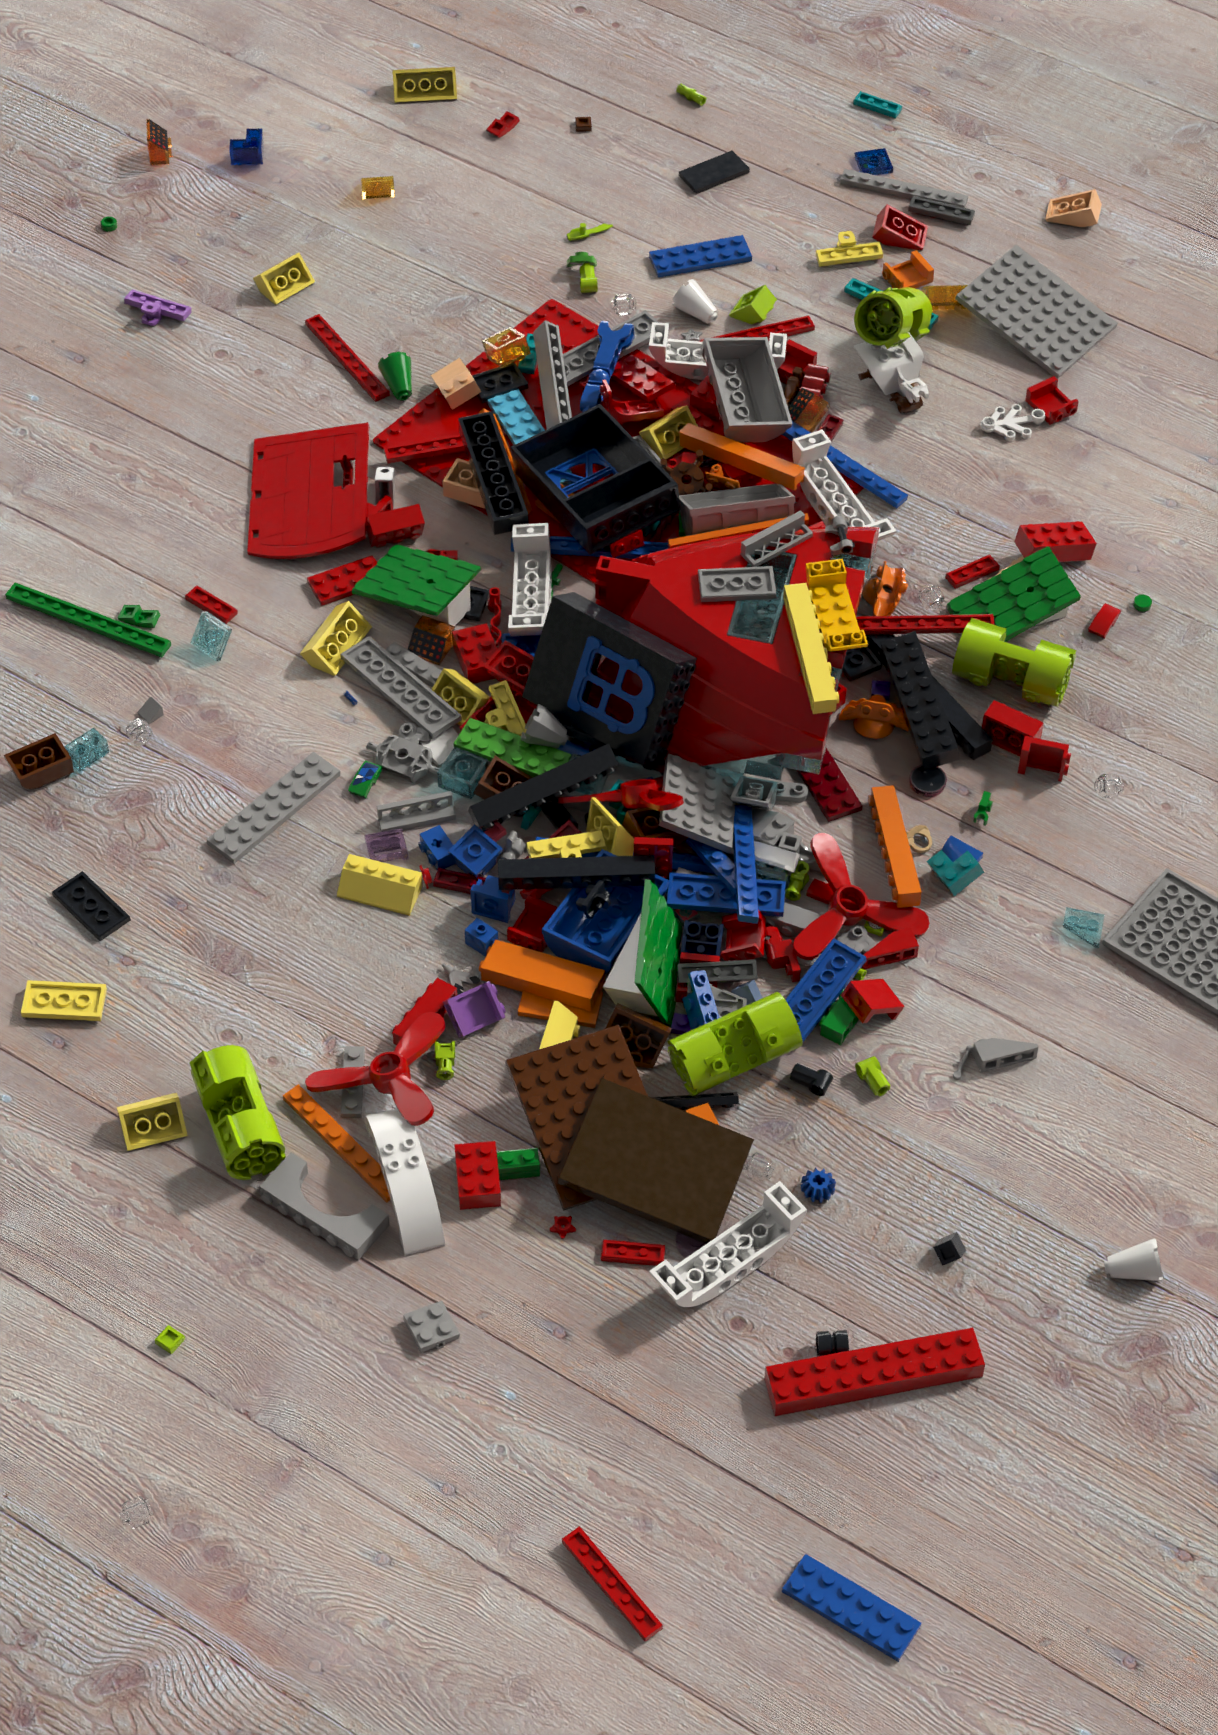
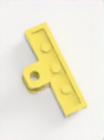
M845 231L839 232L837 247L816 250V257L819 267L882 259L883 251L880 242L856 245L853 232Z
M507 681L490 685L489 691L497 709L486 714L484 723L521 736L522 732L525 733L527 730L525 729L526 724Z
M599 830L530 841L526 843V848L530 859L582 857L581 854L601 851V849L605 850L606 844L602 832Z

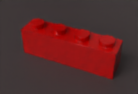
M438 977L433 983H430L423 996L417 998L414 1007L405 1013L401 1023L393 1028V1044L397 1045L403 1034L422 1014L433 1012L444 1017L447 1010L443 1001L457 996V987Z

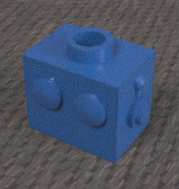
M476 918L465 929V944L486 957L489 946L493 945L495 939L498 940V931L479 918Z

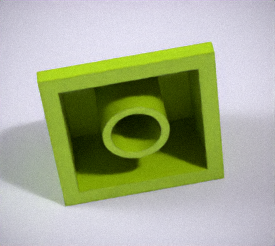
M763 285L743 294L729 313V316L751 325L757 322L761 323L767 318V313L774 308L773 305L777 299L767 286Z

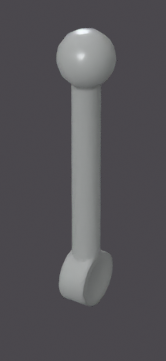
M971 1045L966 1047L964 1058L958 1070L953 1074L955 1080L961 1078V1071L973 1050Z

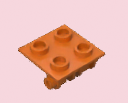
M719 464L713 465L710 473L705 472L707 482L712 484L715 491L740 488L739 481L724 477L722 467Z

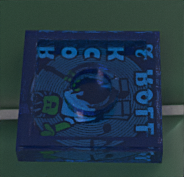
M885 148L855 152L854 157L860 172L871 175L893 173L894 168Z

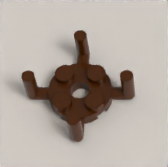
M701 449L696 451V459L693 464L681 462L672 469L667 466L666 459L660 460V466L678 484L679 496L713 491L711 483L703 486L704 475L699 468L703 461V451ZM684 477L691 478L689 484H684L681 480Z

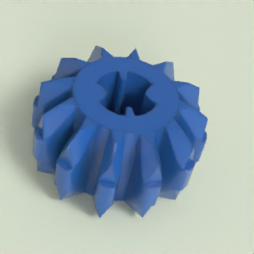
M815 1167L813 1172L808 1170L806 1176L802 1177L801 1190L804 1192L805 1198L811 1197L812 1203L815 1200H819L822 1203L823 1199L829 1201L831 1195L835 1193L836 1181L832 1178L831 1173H825V1169L818 1171Z

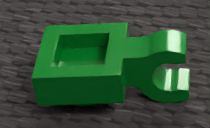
M984 791L978 811L974 814V823L977 822V819L981 818L984 820L983 825H987V812L991 811L993 801H990V792Z

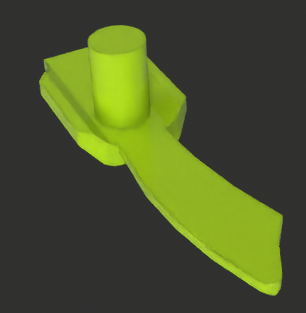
M581 223L579 228L572 229L567 234V238L569 241L589 237V234L608 230L613 225L601 224L587 230L586 224Z

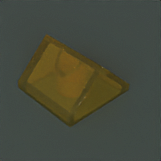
M394 177L361 178L362 198L395 197Z

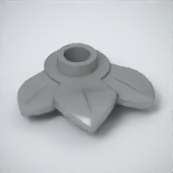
M412 722L404 723L399 729L398 737L419 744V741L430 740L429 733Z
M861 925L852 926L848 932L842 933L837 938L838 941L859 953L862 950L866 953L875 946L874 940L868 936L867 930Z

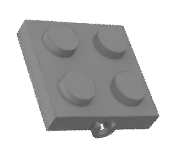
M443 1301L424 1306L403 1315V1320L420 1353L435 1347L441 1349L446 1343L460 1337V1333Z

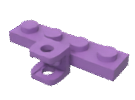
M133 289L124 298L125 304L141 308V312H145L142 316V323L150 326H155L162 319V315L185 321L192 313L189 306Z

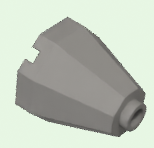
M538 704L537 709H534L525 726L526 732H522L521 740L529 744L559 748L560 745H565L569 736L566 735L567 729L544 706Z

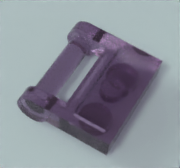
M402 828L364 835L369 859L379 862L409 859ZM396 849H400V850H401V851H399V852H394V853H388V854H382V855H377V856H375V853H379V852L390 851V850H396Z

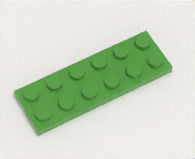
M469 718L453 743L454 749L490 762L494 756H497L531 777H536L571 760L570 753L553 747L526 743L521 740L520 735L473 718Z

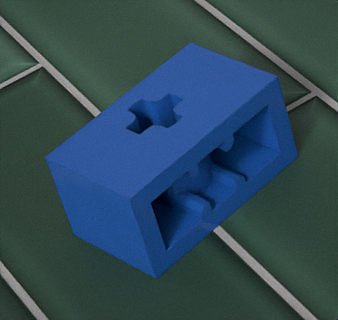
M440 825L419 834V848L422 853H426L431 866L434 865L436 870H438V868L445 869L456 864V860L448 853L453 844Z

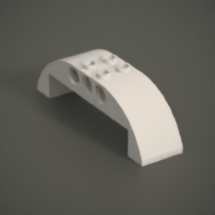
M652 322L649 350L656 361L670 372L679 376L704 380L708 375V368L701 353L703 343L699 341L668 339L669 324ZM770 333L769 345L776 369L785 361L787 334Z
M823 430L793 439L792 452L794 464L805 467L804 482L799 483L808 501L826 526L832 525L834 517L842 516L849 523L848 527L879 528L878 541L893 536L896 533L895 528L887 518L874 522L828 459L827 453L831 441Z
M549 524L513 525L512 539L515 555L512 615H509L508 624L510 636L541 635L551 603L552 575Z
M397 1108L364 1116L365 1126L369 1137L372 1136L399 1225V1237L404 1255L445 1246L437 1200L415 1126L408 1124Z
M779 1181L764 1192L763 1205L674 1267L667 1260H664L651 1269L649 1274L679 1306L693 1307L705 1303L726 1291L770 1259L799 1227L807 1213V1209Z

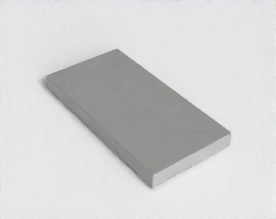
M773 566L698 569L701 602L776 599Z

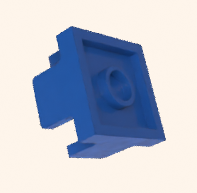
M474 824L448 850V853L456 860V865L466 874H473L477 878L480 874L485 876L496 865V858L501 854L503 848Z
M488 875L484 884H482V880L478 879L476 885L473 884L471 888V913L505 923L509 922L510 912L515 902V890H510L509 894L502 892V890H499L498 878Z

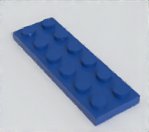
M743 235L649 251V257L658 278L752 261V254Z
M683 873L669 874L668 907L672 909L737 913L736 894L718 876ZM756 879L759 911L763 916L783 917L786 881Z
M835 938L832 939L785 999L798 1023L803 1042L866 962V956Z
M807 1554L803 1556L782 1588V1593L897 1662L900 1661L922 1624L920 1621Z

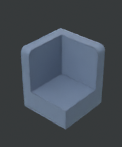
M754 979L738 985L731 991V993L747 999L746 1005L763 998Z

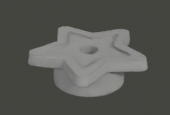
M693 329L681 334L688 341H700L699 337L703 335L702 332H695Z

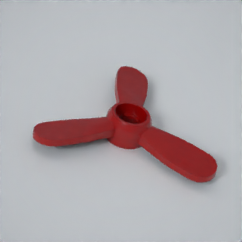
M663 776L655 779L626 781L621 783L620 789L609 792L558 798V803L591 802V798L595 797L601 802L622 803L625 808L638 809L648 807L657 811L677 808L684 801L681 795L662 791Z
M817 833L813 836L810 842L811 850L833 894L829 902V911L812 921L795 938L792 946L796 956L804 960L817 958L832 939L836 937L843 925L853 926L862 919L893 932L899 929L912 928L915 937L925 934L930 922L929 917L923 910L916 907L897 908L896 902L869 900L862 889L851 885L846 863L836 840L827 833ZM840 899L853 901L857 905L858 911L846 909L842 906Z
M433 1012L422 1014L403 1034L393 1052H385L376 1056L370 1066L345 1067L314 1072L305 1080L307 1090L323 1092L373 1084L378 1092L392 1094L398 1111L408 1124L412 1126L424 1124L432 1117L434 1107L422 1089L411 1080L409 1065L425 1053L444 1032V1018L440 1014Z

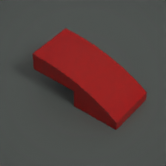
M506 111L499 120L495 119L486 130L500 138L520 122L519 117Z
M1105 603L1089 626L1088 632L1105 639L1111 626H1114L1121 610Z

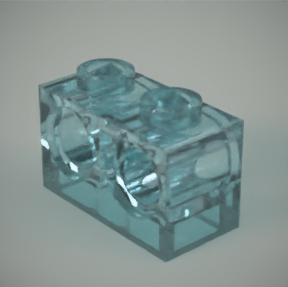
M95 728L90 729L64 746L72 758L73 766L79 772L109 753L107 740Z

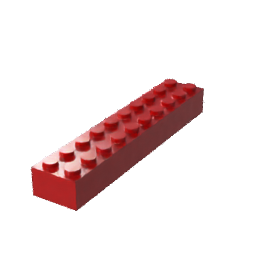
M972 1327L766 1366L764 1380L774 1416H780L983 1377L985 1362L974 1328Z

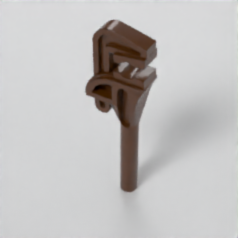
M796 367L793 370L794 377L790 376L787 380L784 390L787 405L792 403L802 386L805 376L802 368Z

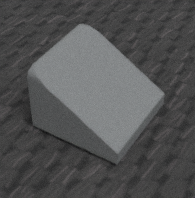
M152 696L137 712L148 724L164 715L163 707Z

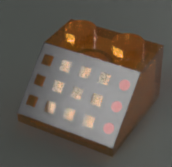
M146 119L150 165L170 164L169 157H172V148H169L172 147L171 137H168L167 130L152 120Z
M801 388L788 407L793 422L813 433L830 408V405L815 393Z
M422 615L414 627L407 650L425 661L440 666L452 647V631H455V626Z

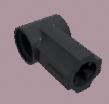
M797 1063L792 1069L790 1080L809 1087V1090L817 1096H824L833 1081V1076L826 1070L819 1069L815 1071Z

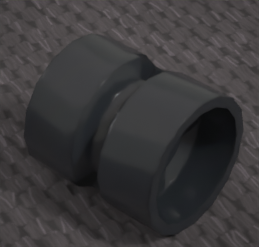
M837 1330L833 1335L829 1331H816L817 1357L849 1351L847 1330Z

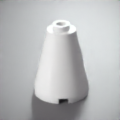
M693 279L688 280L689 284L687 286L682 285L673 297L675 303H672V305L707 324L713 323L718 317V310L698 283Z
M1156 1238L1108 1256V1261L1104 1262L1106 1274H1110L1111 1278L1162 1281L1163 1276Z

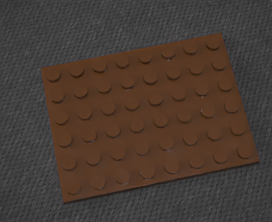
M619 1025L507 1059L505 1062L563 1211L597 1200L558 1184V1180L601 1079H606L648 1096Z

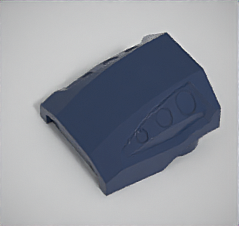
M685 920L681 952L720 956L724 924L718 926L715 923L705 924Z

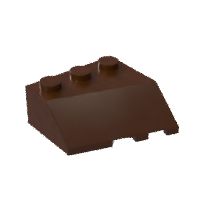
M617 1003L605 1029L619 1025L635 1066L653 1068L672 1028Z

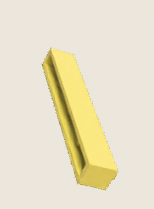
M807 583L784 585L783 600L812 713L835 712L836 704L839 703V694L834 690L835 678L831 677L832 669L831 663L827 662V648H823V633H819L820 621L815 617L816 606L811 602L813 600L812 591L808 590Z

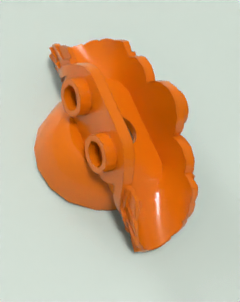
M884 561L883 565L877 569L876 576L878 577L872 578L864 585L862 594L864 599L873 606V616H891L900 601L901 593L904 594L908 587L905 580V569L890 568L886 565L887 561ZM883 586L890 587L892 592H885Z
M879 694L873 695L869 700L865 698H860L858 701L851 700L845 705L839 715V721L854 719L853 725L855 730L860 735L868 738H884L893 732L894 725L902 730L909 731L902 708H898L894 703H886L885 698Z

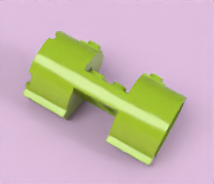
M889 287L884 291L876 292L874 290L858 304L854 314L855 328L859 336L867 343L885 345L887 349L900 345L911 336L917 341L930 332L928 326L931 320L932 305L929 298L919 289L910 287L891 289Z
M971 618L960 638L954 657L952 674L968 679L976 686L983 685L987 687L993 676L1000 680H1011L1015 684L1023 686L1022 698L1032 703L1042 702L1058 707L1070 680V668H1073L1076 650L1042 639L1035 651L1004 642L1006 628Z
M775 992L668 1040L667 1042L671 1046L668 1047L667 1052L678 1076L681 1077L683 1082L686 1081L684 1084L685 1089L691 1096H695L730 1080V1078L802 1047L803 1041L791 1008L779 992Z
M236 1045L221 1046L208 1052L202 1051L189 1062L191 1076L203 1108L208 1115L228 1174L239 1180H250L251 1176L260 1173L263 1176L269 1174L285 1159V1146L273 1115L268 1111L262 1096L261 1084L248 1051Z

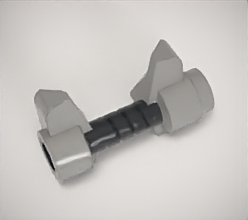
M836 516L832 520V525L825 527V533H833L838 535L840 539L839 543L830 547L831 554L851 553L855 544L852 540H848L846 536L849 523L842 516Z

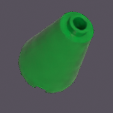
M405 352L389 353L387 358L384 359L382 357L379 360L378 369L395 398L405 401L412 395L411 357H408Z

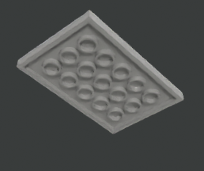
M668 753L665 758L662 791L681 795L684 803L677 808L660 811L659 826L729 853L733 843L735 803L731 801V796L737 781L729 776L716 773L712 769H706L697 763L686 761L679 756Z

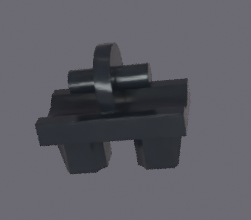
M599 880L596 885L589 884L585 891L587 897L578 898L576 901L578 910L584 912L588 919H592L601 908L607 909L611 905V901L608 899L610 895L604 887V881Z

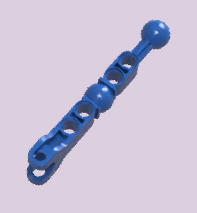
M609 321L600 322L597 330L600 347L594 361L593 371L589 375V380L580 400L581 412L589 410L603 401V396L600 394V385H602V380L605 379L609 385L620 352L632 344L635 334L633 324L625 323L622 329L613 331L610 330Z

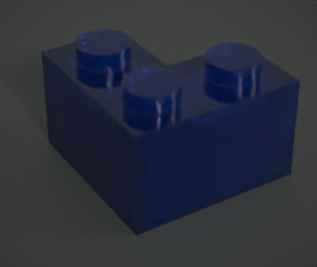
M262 128L246 129V139H230L231 165L263 164L264 139Z

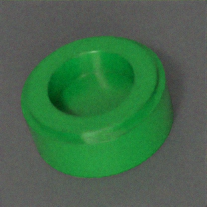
M104 217L100 222L102 230L106 232L114 231L117 228V220L114 217Z
M1140 594L1134 598L1133 606L1136 610L1141 612L1150 610L1152 599L1149 596Z

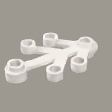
M1012 405L1011 410L1006 416L1005 408L999 406L996 407L991 417L983 418L980 428L985 432L995 431L1004 435L1005 440L1009 442L1015 439L1014 431L1021 433L1022 438L1029 439L1032 430L1018 424L1033 422L1039 425L1045 419V412L1041 409H1035L1030 416L1014 418L1015 415L1021 414V405ZM1005 426V427H1008V428H1010V429H1012V430H1006V429H1004V428H1002V427Z

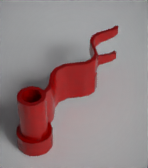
M493 587L489 590L488 610L495 613V616L490 621V632L492 637L496 639V646L499 643L498 649L502 645V633L497 628L501 623L502 601L500 599V589Z

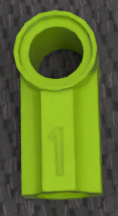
M584 263L580 266L581 293L598 292L594 266L590 265V263Z
M875 1056L855 1063L857 1075L861 1080L865 1079L875 1096L880 1097L890 1090V1084L881 1072L880 1063Z

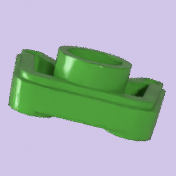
M576 252L575 256H570L567 259L566 266H582L584 263H590V265L597 267V260L594 256H588V252Z

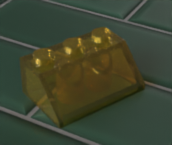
M968 285L925 286L921 288V291L929 298L932 310H938V307H945V310H953L955 306L967 309L956 301L955 297Z

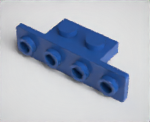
M705 970L688 973L693 992L682 1000L691 1030L720 1018Z

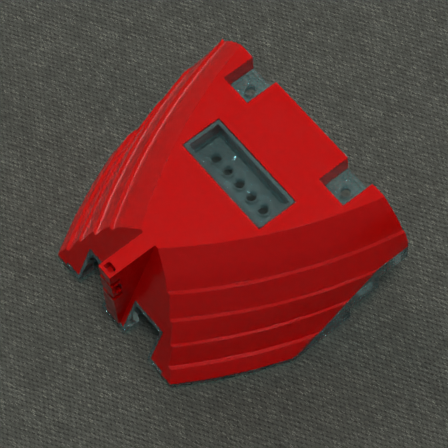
M825 527L809 528L813 532V537L757 566H773L776 599L701 602L698 569L752 567L740 555L741 542L757 533L718 538L642 555L631 561L600 556L596 567L595 603L697 658L696 668L691 676L690 686L686 691L685 701L678 715L679 720L674 727L673 738L667 749L669 754L697 763L700 767L707 770L712 769L723 777L729 776L737 783L740 776H746V774L781 781L784 767L815 774L820 773L827 746L831 712L812 713L783 600L784 585L807 583L806 563L843 559L847 572L846 586L856 616L865 580L870 579L876 557L879 528L848 527L847 539L852 540L855 546L851 553L832 555L830 551L831 546L840 542L838 535L825 533ZM801 529L795 532V535L805 534ZM783 538L780 540V542L789 543L791 542V539ZM768 546L765 550L774 551L776 547ZM754 554L751 557L754 560H757L761 558L762 555ZM764 610L765 613H758L757 611ZM753 624H760L761 626L754 627ZM848 649L831 652L827 650V662L831 663L832 669L831 677L835 678V692L838 689ZM602 655L596 676L610 684H614L620 666L618 663ZM627 670L622 683V690L636 696L642 691V680L639 675L631 670ZM595 683L592 684L587 700L589 705L595 708L599 707L603 688ZM612 693L610 694L605 710L606 714L625 724L631 722L634 715L631 704Z

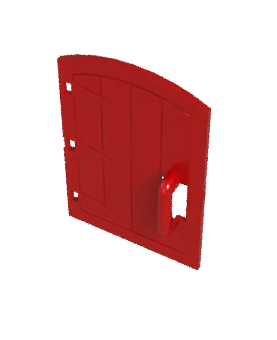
M368 422L254 439L248 555L271 559L305 558L337 551L366 539ZM258 455H263V459L258 460ZM352 460H355V481H354V484H353V473H354V469H353ZM334 463H341L343 488L342 486L333 487ZM261 493V498H256V494ZM253 533H259L258 537L253 538Z

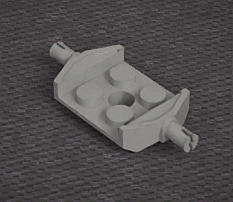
M395 735L388 736L379 745L370 741L367 743L366 748L376 752L377 765L408 776L414 783L429 772L440 776L442 773L441 768L432 766V751L430 748ZM407 753V756L403 758L398 757L399 754Z

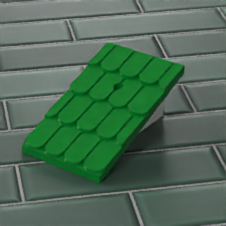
M395 545L366 573L363 579L355 584L352 594L410 609L450 632L465 616V613L471 610L470 581L481 571V567L462 560L457 561L419 549L414 550L402 545Z
M1047 546L1023 558V561L1003 570L1000 574L953 598L947 603L946 608L950 615L993 614L994 625L1006 628V638L1004 641L1006 642L1033 626L1067 617L1068 606L1079 601L1081 595L1076 590V587L1054 553H1052L1050 547Z
M645 879L642 912L603 988L616 1005L619 1003L638 1013L658 1016L664 1025L671 1028L676 1005L674 997L678 981L676 974L681 953L679 945L682 925L680 920L674 916L672 908L668 907L665 898L660 895L658 887L651 880Z

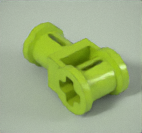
M798 861L795 873H791L789 886L785 889V897L791 901L800 900V892L809 882V865L804 861Z
M435 1041L436 1066H438L436 1076L441 1080H450L454 1077L452 1066H454L455 1041L451 1043Z

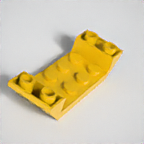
M843 559L806 563L808 590L812 591L813 600L811 602L816 606L815 617L820 621L819 631L823 633L824 648H827L830 652L868 647L865 632L859 629L846 586L847 572Z

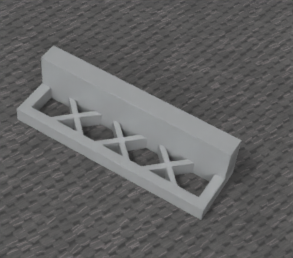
M800 510L742 541L740 555L752 567H757L813 537V532L804 524L805 514ZM800 529L805 533L804 535H795V532ZM783 538L791 539V542L781 543L780 540ZM771 546L776 547V550L766 551L765 548ZM754 554L762 555L761 558L757 560H754L751 557Z
M451 791L377 806L378 822L382 834L456 819ZM448 799L446 802L439 803L440 800ZM423 803H428L426 806H420ZM404 807H410L406 810H401ZM391 810L390 813L382 814L383 811Z

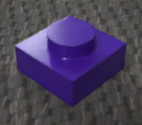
M872 680L871 697L879 694L885 700H889L891 682Z
M674 1013L671 1033L682 1035L691 1031L687 1015Z

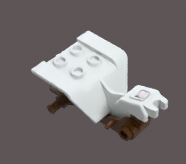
M912 336L900 345L889 349L885 345H872L870 343L866 344V342L854 345V349L868 368L866 372L858 374L860 380L874 378L883 394L891 395L890 402L895 401L900 413L905 414L920 409L923 406L920 395L925 399L929 397L927 385L918 378L924 354Z

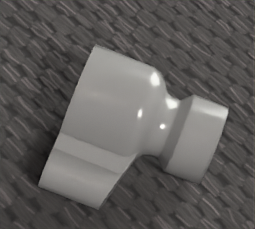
M512 830L509 833L504 846L505 853L501 855L499 860L516 859L522 855L526 844L517 837L516 831Z

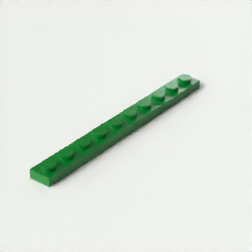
M14 583L5 594L7 600L161 658L171 647V641L18 583Z

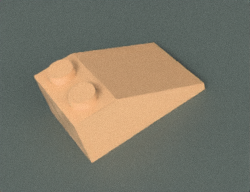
M1096 189L1050 199L1045 218L1046 222L1077 227L1097 224L1102 204Z
M460 358L431 375L452 410L481 393L477 383Z

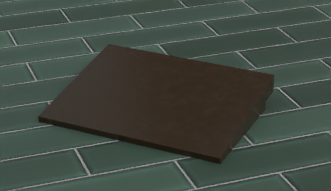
M602 1078L559 1177L558 1184L707 1244L716 1238L754 1139Z

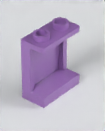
M490 981L443 1001L459 1038L505 1018L504 1013L506 1011L504 1005L501 1002L499 1003L496 996L498 995L496 987Z

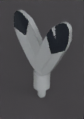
M442 964L444 971L449 975L451 985L457 987V995L464 993L462 982L470 985L480 983V979L476 975L454 970L450 965Z

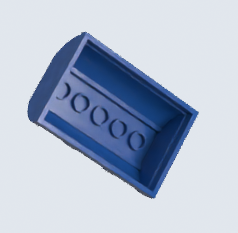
M601 849L596 857L616 855ZM655 874V885L658 887L660 895L664 896L667 892L669 880ZM644 886L605 888L610 895L608 899L611 901V905L607 909L601 908L592 919L586 918L585 913L579 911L576 906L578 898L587 897L585 893L586 888H572L542 928L546 944L559 958L602 969L607 974L612 968L614 960L622 951L642 912Z

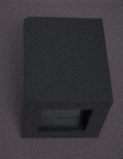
M957 1232L939 1239L933 1247L943 1266L960 1259L966 1252V1248Z

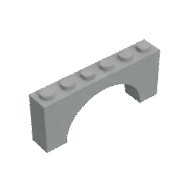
M290 1153L259 1186L262 1200L267 1204L277 1207L282 1214L291 1216L299 1225L308 1227L314 1235L322 1236L331 1246L339 1247L347 1256H353L359 1260L388 1228L389 1214L373 1204L366 1210L351 1216H332L315 1209L306 1201L301 1192L302 1183L308 1175L307 1162Z

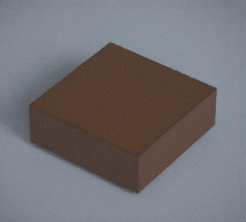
M575 117L576 132L592 131L591 117Z

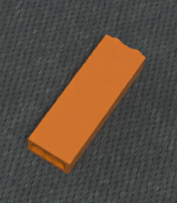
M496 939L493 945L489 946L485 960H482L479 965L481 980L490 981V983L521 992L525 991L590 1012L605 983V970Z

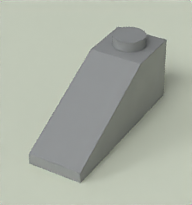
M980 1039L974 1042L972 1055L980 1073L1036 1059L1039 1047L1034 1043L1006 1039Z

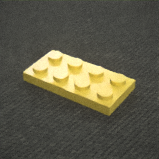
M27 980L21 1016L27 1018L101 1021L107 991L106 984Z

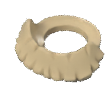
M918 825L907 832L909 846L914 852L926 853L930 850L932 838L927 826ZM919 834L926 837L928 846L925 848L916 846L913 836Z

